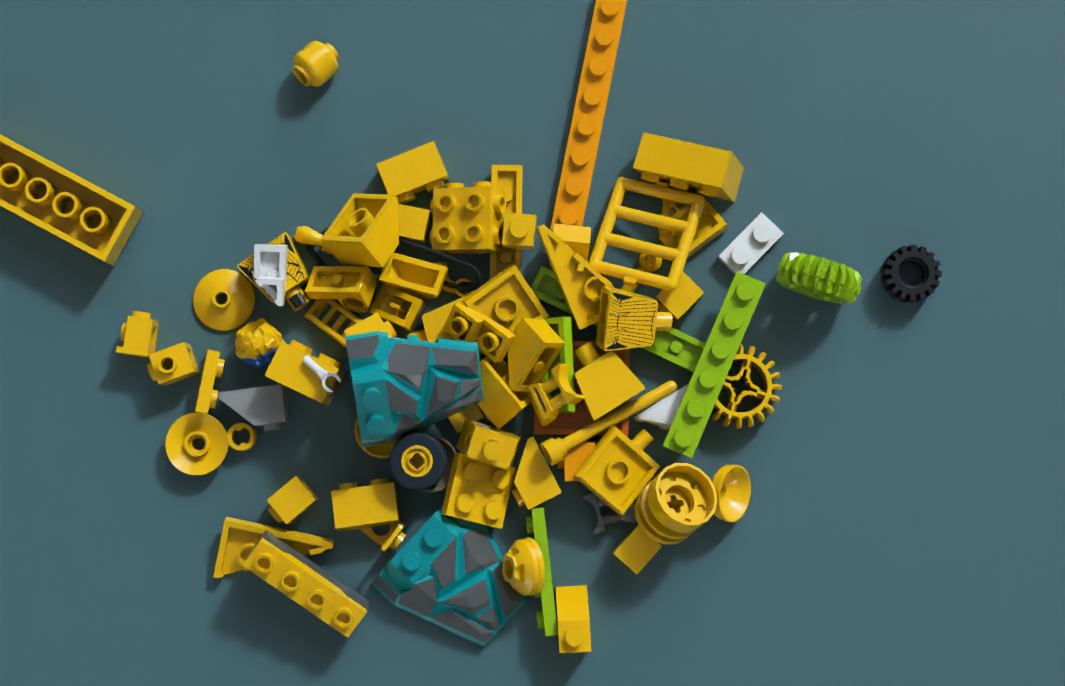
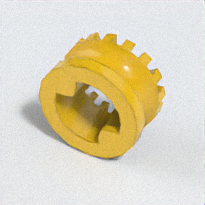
M236 423L231 426L227 433L229 445L235 450L247 451L256 444L257 432L249 424ZM246 428L250 433L249 442H242L240 445H237L234 440L235 432H242Z

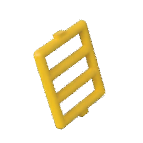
M619 177L616 180L588 263L600 274L623 279L626 285L636 287L637 283L668 291H675L678 288L705 205V198L699 194L669 188V183L659 181V183L651 184ZM630 191L691 205L686 221L623 207L621 204L625 192ZM616 218L682 233L678 247L674 249L612 234ZM607 245L673 261L668 277L603 262Z

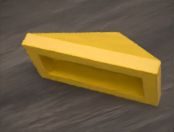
M393 252L391 259L382 269L379 281L419 299L438 298L448 268Z

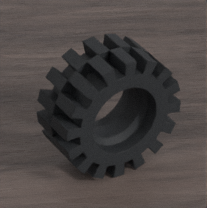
M903 246L886 258L885 264L881 268V272H883L881 283H885L886 287L884 289L892 294L890 297L893 299L898 298L903 303H915L935 292L934 289L939 286L940 281L938 279L942 276V271L938 270L940 263L939 260H934L935 254L932 251L928 253L926 251L927 248L923 246ZM912 262L921 268L922 279L919 284L909 286L902 282L899 271L904 263Z

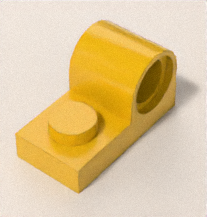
M314 266L305 293L310 299H338L346 309L356 313H365L369 309L378 282L368 266Z

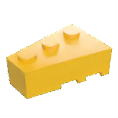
M643 132L633 169L641 176L640 179L653 184L659 183V181L666 182L671 187L679 190H692L733 203L735 202L744 171L743 165L732 151Z

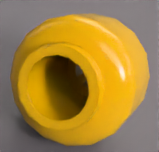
M311 41L293 57L294 66L292 70L296 78L303 85L320 87L337 73L339 69L337 58L339 56L335 48L329 43L323 44L319 41Z

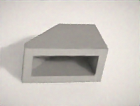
M283 384L218 393L221 401L254 426H263L264 432L283 429V423H290L286 387Z

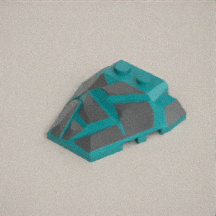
M381 331L345 336L362 448L393 443L406 434L415 433L484 401L479 349L475 342L437 338L435 342L419 341L418 336L407 335L406 339L388 337V332Z
M441 507L371 582V585L394 606L484 647L527 599L524 595L518 593L509 582L504 580L502 574L503 556L487 526L441 515Z

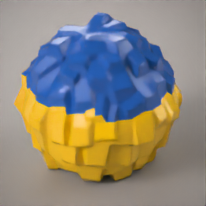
M260 318L255 322L245 324L242 330L239 329L236 332L235 353L237 357L241 358L243 363H248L252 367L262 369L269 367L281 341H285L282 339V334L276 328L271 326L264 318Z

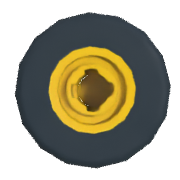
M419 432L406 434L397 440L390 451L388 460L390 472L395 480L405 488L414 490L430 488L438 483L446 472L448 462L446 451L440 441L429 434Z

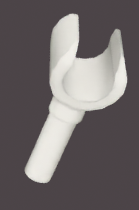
M308 355L303 358L302 362L322 380V387L326 391L333 392L325 385L326 378L334 376L341 383L338 374L328 373Z

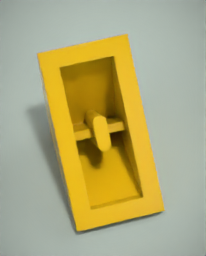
M382 284L369 312L372 314L378 313L380 318L388 320L390 323L409 332H413L426 304L417 297Z

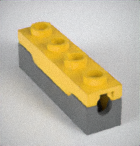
M267 530L255 544L242 565L347 638L367 613L369 600Z

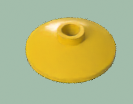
M229 269L215 270L205 275L197 284L193 295L194 310L198 318L206 326L218 331L234 330L245 324L251 317L255 308V292L251 283L242 274ZM225 293L228 297L227 302L222 305L218 304V295Z
M195 412L180 417L171 425L166 436L165 447L170 462L178 470L189 475H204L214 471L222 464L228 452L229 441L227 432L219 420L209 414ZM198 438L203 439L205 443L201 450H197L194 447V442Z

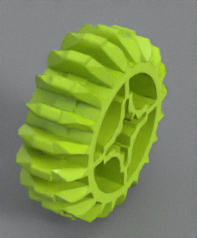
M789 252L784 254L776 271L778 272L776 280L786 289L815 299L842 305L855 302L862 286L860 285L862 277L853 268L825 259L824 257L821 258L805 253Z

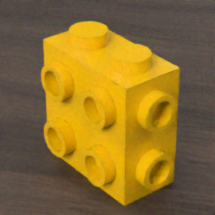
M487 181L474 182V187H464L462 183H446L445 188H434L433 198L430 203L433 226L429 234L433 250L444 254L502 253L503 213L506 210V198L502 190L492 187V182Z

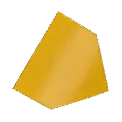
M663 199L662 216L686 221L691 205ZM705 201L687 259L728 229L727 223L708 201ZM658 228L661 244L677 249L682 233Z

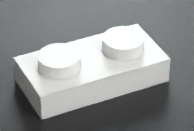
M761 212L717 258L734 274L736 271L745 274L784 233Z

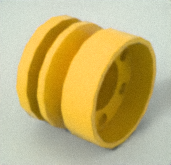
M674 463L665 467L637 496L634 505L636 521L641 530L650 539L661 544H678L692 535L696 529L705 524L715 513L718 501L716 489L710 478L700 468L688 463Z

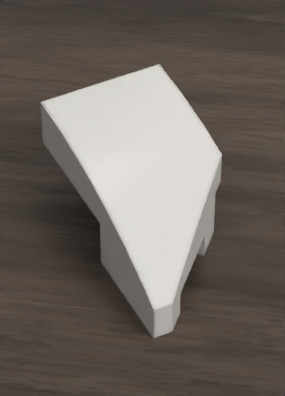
M255 244L254 277L257 279L255 282L274 299L277 306H283L286 290L288 245Z
M688 385L634 416V419L637 422L642 423L644 421L658 425L659 428L664 430L669 429Z

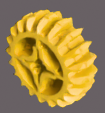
M740 344L733 360L743 361L735 376H727L726 382L723 384V388L727 390L729 395L727 408L717 399L714 405L716 412L712 416L713 421H717L721 415L725 416L723 420V426L725 427L729 426L731 419H735L734 425L736 429L742 427V419H745L749 428L753 427L754 420L752 416H755L759 422L765 421V416L761 411L764 410L769 414L774 412V408L768 402L778 403L780 398L773 395L772 391L782 389V385L772 384V380L779 378L780 373L775 372L770 375L768 369L775 365V362L770 361L764 365L762 361L767 355L765 352H761L757 358L753 357L755 353L754 346H750L747 354H743V344ZM751 365L760 373L764 390L759 389L760 387L751 382ZM742 377V380L745 382L743 385L746 384L748 391H741L736 396V393L733 391L735 388L731 387L730 382H736ZM744 396L761 399L752 410L748 412H735Z

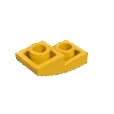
M459 303L454 304L442 328L455 340L477 343L478 349L495 363L504 359L515 337L512 332L494 320Z

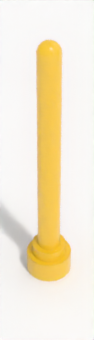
M668 381L563 439L551 437L540 443L545 458L552 466L564 460V456L568 454L567 450L674 393L677 390L676 382Z

